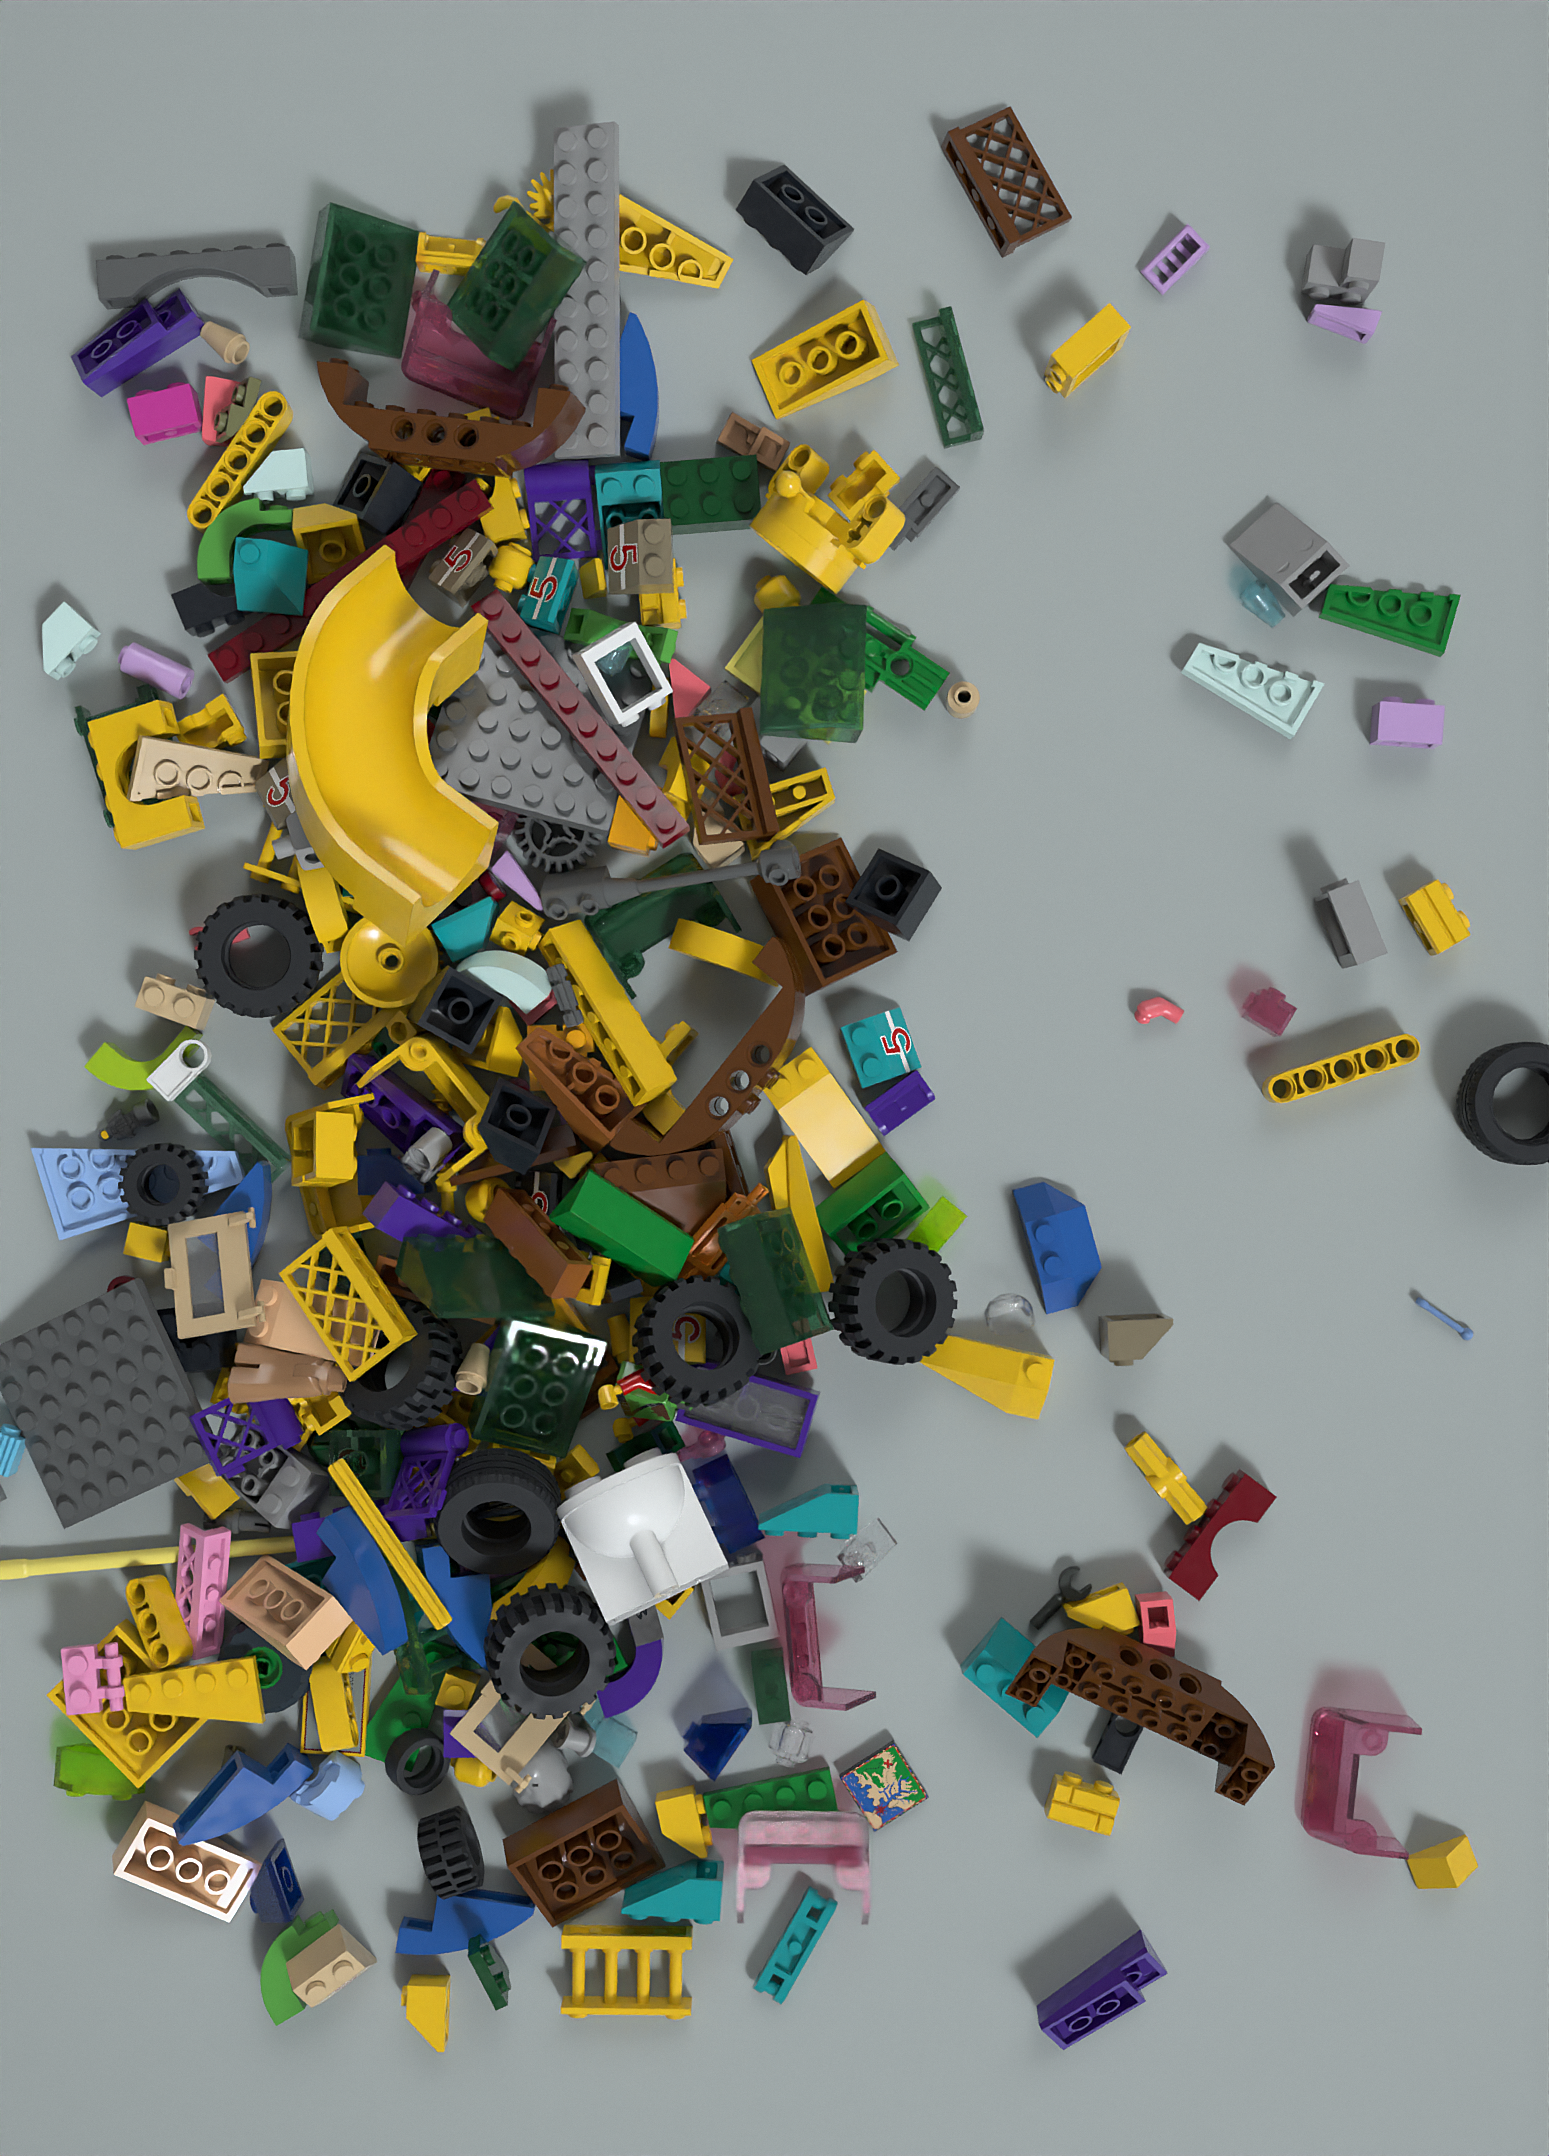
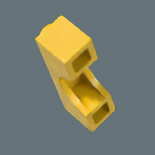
M489 407L464 414L468 416V420L480 421L481 416L493 417ZM495 476V488L489 500L494 509L480 518L485 537L494 542L496 547L507 545L509 542L514 543L527 539L525 529L530 528V523L525 508L519 510L516 498L522 496L516 478L510 479Z

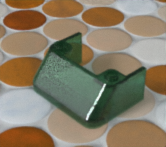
M686 852L675 856L639 880L704 869L692 853ZM713 882L644 892L641 895L614 904L611 908L599 909L595 915H586L584 918V923L631 999H634L637 995L628 979L638 976L645 966V958L642 953L672 935L679 918L689 921L697 920L699 924L709 927L719 925L726 918L736 933L742 931Z

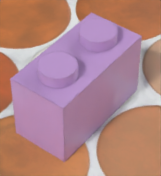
M1384 697L1383 701L1372 706L1370 745L1435 749L1442 745L1445 706L1435 705V701L1431 699H1417L1415 703H1402L1403 698Z

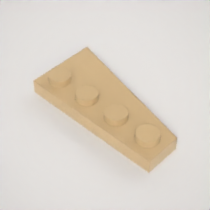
M139 735L127 799L129 801H141V799L147 798L170 799L171 797L182 795L197 797L204 796V794L220 793L225 795L257 792L255 783L267 773L269 760L260 759V757Z

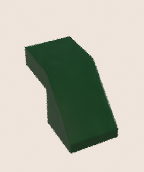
M673 1420L663 1421L634 1436L631 1440L620 1444L606 1453V1456L615 1473H618L625 1469V1462L645 1451L658 1447L662 1455L676 1453L686 1445Z

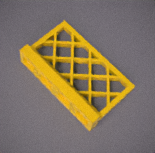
M340 972L272 1030L306 1071L312 1083L316 1087L326 1090L345 1074L349 1056L353 1053L367 1055L373 1050L371 1046L373 1039L400 1009L409 1008L413 1003L400 1008H383L379 1011V1007L358 1000V997L353 992L351 1000L336 999L337 986L345 982L342 972ZM318 1002L329 1003L327 1021L311 1020L312 1008ZM335 1004L351 1005L349 1022L333 1021ZM357 1005L373 1006L372 1018L368 1022L355 1023ZM294 1023L304 1024L302 1041H291L284 1031ZM311 1024L326 1025L324 1043L309 1042ZM332 1026L348 1027L347 1039L342 1044H330ZM295 1046H302L301 1053ZM308 1047L323 1048L322 1060L312 1068L306 1060Z
M346 1226L328 1229L321 1235V1240L278 1274L348 1380L352 1382L402 1343L410 1341L418 1333ZM326 1246L333 1255L331 1268L318 1266L319 1252ZM299 1268L309 1269L307 1287L299 1286L292 1276V1273ZM317 1271L330 1273L328 1291L315 1289ZM338 1275L347 1276L351 1282L349 1295L336 1293ZM314 1294L327 1296L325 1314L317 1313L313 1308ZM335 1298L348 1300L346 1318L332 1316ZM356 1302L364 1303L368 1308L367 1322L353 1320ZM332 1321L345 1323L343 1341L334 1340L330 1334ZM353 1325L366 1327L364 1345L350 1343ZM374 1329L382 1330L390 1341L382 1349L372 1347ZM350 1348L363 1351L362 1364L355 1370L348 1361Z

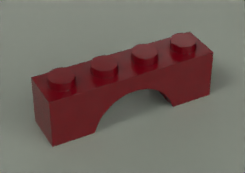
M1241 1469L1236 1474L1232 1472L1222 1484L1223 1492L1217 1500L1213 1498L1207 1503L1206 1506L1208 1508L1203 1513L1205 1516L1198 1525L1193 1524L1187 1530L1183 1537L1185 1543L1178 1552L1176 1550L1171 1552L1164 1563L1166 1568L1163 1573L1198 1601L1201 1600L1219 1576L1211 1559V1547L1217 1533L1223 1527L1235 1521L1245 1520L1258 1523L1277 1498V1496Z

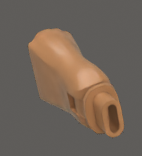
M243 1341L239 1343L235 1355L237 1367L233 1366L229 1376L228 1396L232 1404L284 1398H310L320 1396L322 1393L330 1395L332 1391L344 1392L348 1378L340 1366H336L333 1361Z

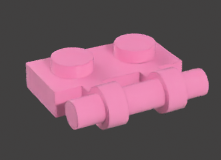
M118 1642L104 1644L105 1656L99 1657L97 1644L68 1646L61 1649L67 1715L100 1712L103 1710L102 1698L109 1699L110 1711L124 1709L123 1696H125L124 1684H121L120 1667L123 1666L122 1655H119ZM99 1669H107V1686H101Z

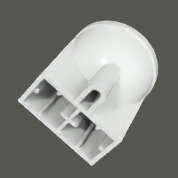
M658 1447L631 1458L624 1463V1470L601 1480L600 1476H595L572 1486L564 1492L567 1501L556 1510L603 1617L610 1626L729 1569L725 1556L676 1453L662 1455Z

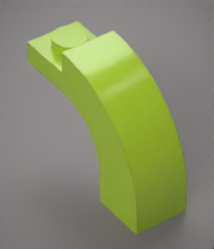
M185 1026L160 1056L145 1062L131 1058L114 1043L104 1042L84 1067L101 1081L117 1088L140 1091L155 1090L146 1079L182 1042L191 1039L200 1040L203 1034L195 1028ZM188 1045L183 1051V1059L193 1056L200 1045ZM184 1061V1063H185L188 1067L193 1068V1067H191L186 1061Z

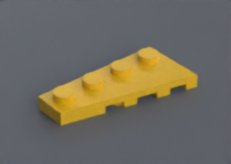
M256 1655L128 1675L123 1678L128 1712L262 1724L266 1720Z

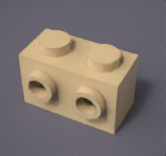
M157 973L156 978L145 976L134 1007L195 1029L205 1030L215 1000L206 997L204 989L190 984L187 985L186 989L175 986L176 979Z

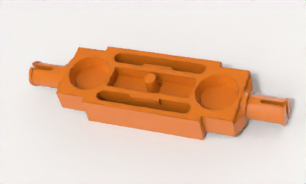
M758 1183L747 1197L735 1192L725 1204H720L694 1234V1243L677 1280L680 1278L686 1280L692 1275H701L703 1280H705L708 1276L714 1277L754 1231L753 1225L762 1215L757 1204L769 1193V1190L764 1185Z

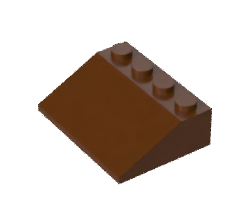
M841 837L799 855L801 865L800 878L790 879L781 886L766 883L760 875L749 881L775 936L790 944L798 960L803 975L805 997L898 952L887 931L881 929L845 902L861 876Z
M722 1148L586 1164L587 1170L590 1168L692 1237L720 1204L726 1203V1175ZM597 1251V1256L606 1257Z
M617 1778L502 1839L507 1867L552 1928L666 1867L665 1861L635 1805Z

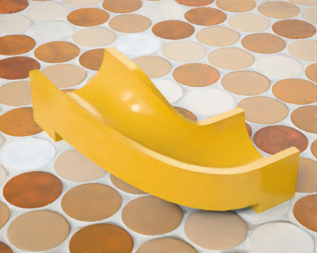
M383 545L342 579L325 596L305 630L293 669L287 719L286 759L289 785L295 810L305 836L318 859L332 877L354 897L353 909L405 948L489 867L499 822L448 785L439 776L431 759L427 737V715L432 704L439 706L478 671L488 620L477 613L461 628L443 624L431 617L414 601L403 585L396 568L395 551L387 545Z

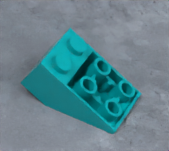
M660 460L596 465L595 480L605 570L608 569L607 529L639 519H664Z
M822 1484L760 1513L758 1530H765V1535L783 1536L784 1531L798 1532L797 1536L805 1538L817 1537V1533H830V1538L849 1539L850 1534L857 1535L859 1507L857 1485Z
M691 1859L625 1888L621 1914H628L629 1918L637 1920L646 1919L648 1916L661 1917L666 1922H678L681 1918L694 1919L695 1923L703 1925L712 1924L713 1921H720L724 1861Z

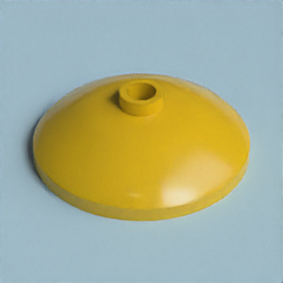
M365 917L349 930L340 952L341 972L347 986L358 998L379 1008L392 1009L412 1004L420 990L437 975L439 966L438 948L427 927L404 948ZM394 955L398 958V963L395 967L387 965V958Z

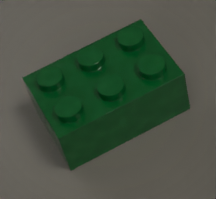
M757 454L660 462L664 519H671L673 535L751 529L749 527L750 523L761 510Z

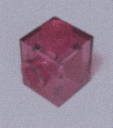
M1269 987L1266 990L1263 988L1257 990L1256 993L1252 991L1247 996L1242 1005L1245 1012L1241 1018L1271 1036L1278 1037L1284 1032L1297 1008L1284 1001L1286 995L1277 989Z

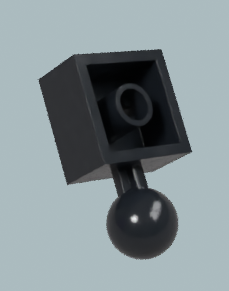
M224 1302L192 1305L194 1319L225 1313ZM175 1307L157 1310L186 1374L233 1368V1366L237 1367L235 1364L237 1352L235 1345L237 1343L236 1329L179 1339Z

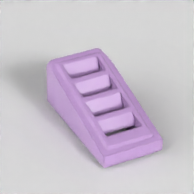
M1187 224L1140 273L1163 296L1210 250V246ZM1184 239L1195 248L1196 252L1193 255L1181 244ZM1174 248L1187 259L1184 264L1171 252ZM1165 257L1178 269L1174 274L1162 262ZM1156 266L1169 278L1165 283L1152 271Z
M1316 304L1308 315L1307 321L1310 324L1365 344L1374 334L1382 311Z
M506 851L491 868L492 872L537 911L544 913L541 896L513 855Z

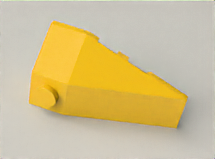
M619 194V271L719 289L734 260L733 258Z
M948 1335L943 1344L935 1345L937 1348L936 1352L929 1357L922 1356V1360L919 1361L1006 1413L1038 1420L1048 1394L1055 1360L1051 1356Z

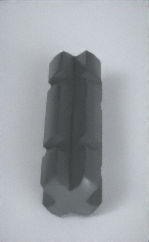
M557 964L549 967L546 973L549 981L554 982L552 989L560 1011L564 1010L565 1015L562 1017L565 1025L573 1027L583 1023L582 1012L576 1008V1005L579 1004L571 982L565 978V976H568L565 965Z

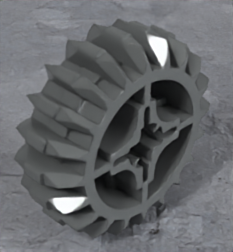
M523 816L516 817L518 823L525 825L524 828L514 830L516 835L525 836L524 839L519 840L516 844L519 848L529 847L522 856L525 859H529L535 855L532 861V866L535 868L539 867L544 861L543 871L545 873L551 871L553 864L556 865V873H563L564 864H567L569 871H575L573 864L575 860H578L579 864L584 867L587 863L582 855L586 853L590 857L595 856V852L589 848V845L599 846L601 843L599 839L592 837V834L595 833L584 831L581 841L571 833V827L563 825V829L571 840L565 836L560 838L559 835L558 838H553L554 833L546 822L552 826L557 823L527 816V818ZM535 821L546 830V836L542 841L544 844L540 849L536 847L533 840ZM559 844H568L576 848L573 852L564 856L548 855Z

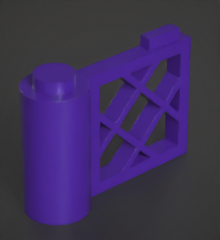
M589 459L537 463L524 469L532 552L535 563L539 561L540 556L570 560L598 557L597 551L603 550L601 530H595L592 485H596V465H590ZM586 499L587 512L579 522L564 511L572 500ZM566 501L561 508L554 502ZM549 502L558 510L547 525L536 517V503ZM561 514L576 525L564 540L550 529ZM586 520H588V531L582 526ZM537 523L544 528L539 535ZM578 529L589 537V551H576L567 544ZM548 531L561 544L553 554L540 555L539 541ZM564 547L571 551L566 553H560V551Z
M229 1397L188 1417L217 1477L224 1474L227 1480L245 1471L243 1464L279 1445H282L285 1450L302 1441L300 1435L305 1433L291 1402L287 1398L246 1403L249 1408L246 1421L230 1416L233 1404ZM226 1406L224 1413L217 1411ZM209 1414L222 1418L217 1435L206 1432L200 1419ZM228 1421L244 1426L239 1443L222 1438ZM249 1428L259 1431L266 1445L258 1449L245 1446L244 1443ZM220 1443L237 1448L233 1461L225 1466H222L217 1456ZM242 1450L249 1452L248 1454L240 1457Z
M452 1423L413 1428L403 1433L400 1447L404 1459L384 1515L385 1519L392 1522L436 1517L438 1510L442 1509L447 1493L445 1487L455 1457L464 1454L469 1445V1435L462 1424ZM440 1464L438 1472L431 1478L430 1473ZM413 1467H418L419 1471L409 1480ZM424 1480L426 1484L415 1494L414 1489ZM430 1494L427 1506L421 1508L420 1503ZM408 1496L409 1501L399 1510L401 1502Z

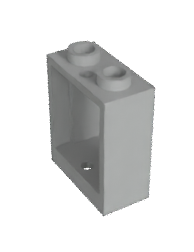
M1347 878L1320 888L1322 895L1314 897V901L1342 969L1362 964L1388 953L1359 880L1348 883Z
M755 1552L740 1554L736 1556V1561L727 1562L729 1569L701 1582L716 1651L780 1637V1629L763 1555L756 1556ZM757 1570L767 1620L721 1630L710 1581Z

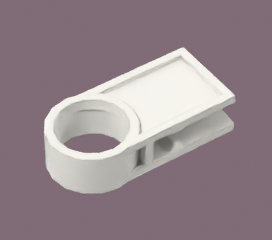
M186 1040L146 1080L167 1101H173L208 1067L212 1057L211 1050L202 1041ZM190 1044H198L204 1050V1061L196 1068L188 1067L183 1061V1051Z

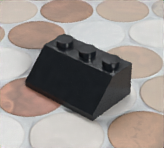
M785 164L754 179L735 209L748 226L756 229L767 239L768 244L772 248L779 250L796 270L805 275L820 268L854 231V228Z

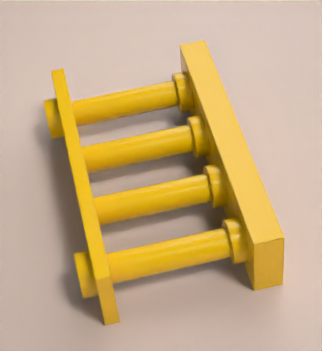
M564 1925L561 1935V1949H569L572 1952V1996H563L560 2014H568L571 2018H584L588 2014L666 2015L668 2019L674 2020L691 2016L692 1997H682V1954L686 1950H692L693 1926ZM589 1949H602V1952L605 1953L604 1996H585V1952ZM621 1949H634V1952L637 1953V1997L617 1996L618 1952ZM653 1950H666L670 1953L669 1997H650V1953Z

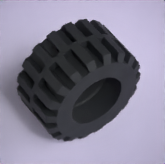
M156 1143L136 1150V1155L127 1158L125 1161L128 1164L127 1167L121 1168L119 1175L124 1176L123 1181L118 1182V1189H123L124 1195H121L120 1199L122 1203H128L129 1207L126 1210L130 1214H137L136 1219L141 1222L148 1221L150 1225H168L187 1220V1217L193 1216L198 1212L196 1208L204 1204L206 1199L202 1198L203 1194L208 1193L209 1186L205 1185V1179H209L208 1172H203L202 1167L205 1166L202 1159L197 1160L194 1151L184 1149L185 1146L180 1144ZM162 1164L170 1166L179 1178V1191L176 1197L169 1203H161L156 1200L149 1189V1177L152 1171Z
M455 1806L421 1818L417 1828L420 1858L427 1879L439 1898L445 1900L481 1887L485 1874L483 1855L475 1828L463 1808Z

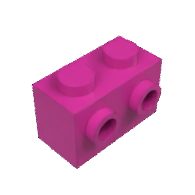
M176 382L169 384L166 387L167 389L156 392L153 390H142L137 392L135 397L127 398L135 436L143 445L202 431L203 415L198 395L190 384Z

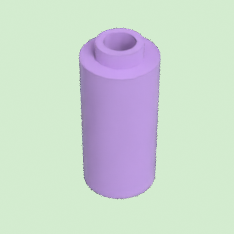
M135 642L130 646H124L118 657V663L121 664L120 670L178 699L184 698L192 685L194 670Z

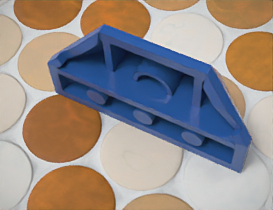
M1045 1182L1012 1190L1046 1314L1078 1306L1102 1268L1085 1205Z

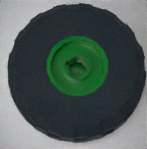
M243 1621L232 1629L224 1639L217 1661L256 1655L265 1714L277 1713L297 1703L310 1689L309 1678L310 1674H312L313 1664L307 1670L303 1669Z

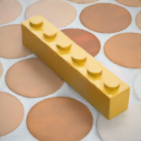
M580 919L549 929L538 947L550 967L557 964L565 965L568 974L565 978L571 982L579 1004L576 1005V1008L582 1012L583 1023L633 1106L635 1107L664 1096L678 1079L674 1075L671 1065L667 1063L659 1050L656 1040L650 1035L642 1022L639 1012L634 1009L625 994L623 986L617 981L611 971L608 961L602 956L594 943L591 933L585 928Z

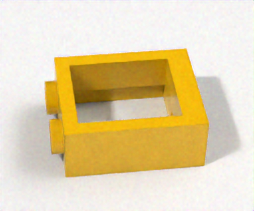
M1110 303L1051 354L1044 376L1046 377V384L1054 393L1060 392L1066 398L1123 347L1131 326Z

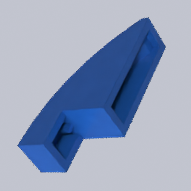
M630 312L620 339V419L632 423L624 444L626 455L642 461H649L652 458L656 444L659 424L657 375L651 348L641 322L636 314Z
M266 1160L259 1161L254 1165L213 1214V1216L239 1211L248 1213V1208L254 1207L256 1227L250 1228L249 1223H247L251 1270L263 1246L270 1220L272 1174L271 1166ZM217 1233L196 1236L219 1256ZM219 1268L205 1287L224 1302L221 1269Z
M350 1505L327 1516L316 1534L336 1556V1559L321 1582L383 1656L405 1644L408 1640L403 1608L395 1583L376 1542Z
M439 1542L415 1545L419 1570L452 1617V1621L443 1629L458 1648L474 1663L489 1672L484 1657L486 1655L484 1638L488 1635L487 1627L492 1612L489 1574L473 1570L450 1573L449 1556L440 1546Z
M287 1743L272 1762L265 1767L241 1751L236 1750L172 1824L177 1842L182 1846L202 1842L231 1832L261 1817L290 1796L314 1772L308 1755L300 1753V1749Z
M478 1888L445 1900L437 1895L433 1921L404 1916L399 1927L395 1953L431 1955L468 1949L469 1939L479 1934L489 1942L508 1933L529 1919L534 1914L536 1905L529 1896Z

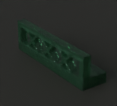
M952 307L941 308L938 311L937 317L912 323V328L944 449L981 440L984 427ZM939 327L941 339L936 347L924 341L921 330ZM942 344L944 346L945 353L939 350ZM926 350L932 352L930 358H928ZM936 355L949 364V370L944 378L931 370L930 365ZM950 375L952 376L953 383L947 381ZM935 381L940 383L938 389H936ZM944 386L956 392L958 400L952 409L940 403L939 394ZM958 406H960L962 415L956 412ZM943 411L949 414L946 420L944 419ZM952 417L964 423L967 434L949 438L947 425Z
M203 1072L174 1099L226 1151H238L235 1148V1134H241L252 1144V1153H240L238 1151L241 1165L247 1171H250L258 1162V1156H264L277 1168L271 1174V1184H273L291 1165V1156ZM195 1090L206 1101V1109H194L185 1099ZM200 1112H206V1120L199 1114ZM212 1112H218L229 1122V1131H217L212 1126ZM229 1134V1141L226 1140L222 1135ZM245 1157H253V1164Z

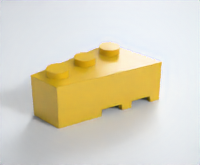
M826 767L770 784L780 831L769 842L757 843L756 840H746L752 862L759 858L762 850L770 849V846L778 840H784L835 803V795ZM741 793L733 796V798L741 803L745 795ZM739 812L738 818L742 831H752L750 820Z

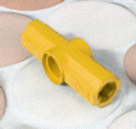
M1144 1431L1131 1439L1124 1447L1125 1451L1145 1474L1144 1478L1162 1499L1165 1498L1183 1522L1188 1525L1203 1515L1204 1511L1208 1508L1205 1502L1187 1483V1477L1170 1457L1165 1456L1147 1432Z

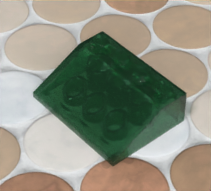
M513 201L446 304L443 312L487 358L515 372L539 334L544 330L545 325L557 307L562 303L563 298L575 280L580 276L587 261L519 203Z
M332 202L320 210L298 338L330 348L401 359L417 267L415 260L420 231Z
M832 602L764 609L759 735L856 743L863 731L867 605Z
M791 1207L750 1215L717 1228L720 1249L726 1254L730 1265V1278L738 1288L741 1297V1309L749 1319L752 1328V1340L761 1355L834 1330Z
M418 1234L417 1237H403L395 1273L437 1318L554 1317L556 1313L551 1297L543 1292L541 1285L526 1273V1268L517 1258L509 1253V1249L498 1238H492L483 1234H478L475 1237H462L456 1234H448L446 1237H433L428 1234Z
M508 1304L489 1357L487 1385L482 1389L481 1393L476 1395L467 1420L471 1437L477 1440L565 1459L607 1341L541 1312Z

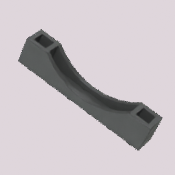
M271 243L266 245V248L255 249L251 246L241 245L235 247L234 250L228 251L206 248L202 250V253L176 250L170 252V255L157 256L154 253H141L135 258L110 255L106 257V260H96L98 299L107 310L133 308L145 298L148 300L152 295L169 285L199 277H217L237 281L253 288L266 298L298 295L296 259L290 247L281 243Z

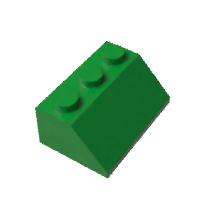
M886 1151L815 1207L819 1224L845 1256L850 1251H857V1246L865 1241L872 1242L876 1238H893L930 1208L906 1174Z

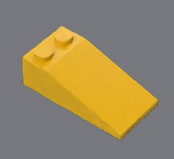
M864 299L752 360L777 420L868 382L899 366L875 306Z
M812 1047L783 1066L778 1071L782 1075L771 1089L765 1088L763 1090L834 1189L886 1151Z

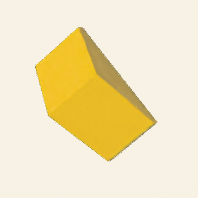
M1466 1834L1405 1857L1418 1889L1458 1888L1478 1867Z

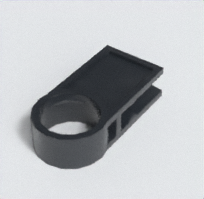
M1112 1712L1091 1758L1094 1759L1093 1762L1122 1775L1144 1727L1137 1725L1131 1732H1120L1115 1726L1116 1718L1119 1715Z

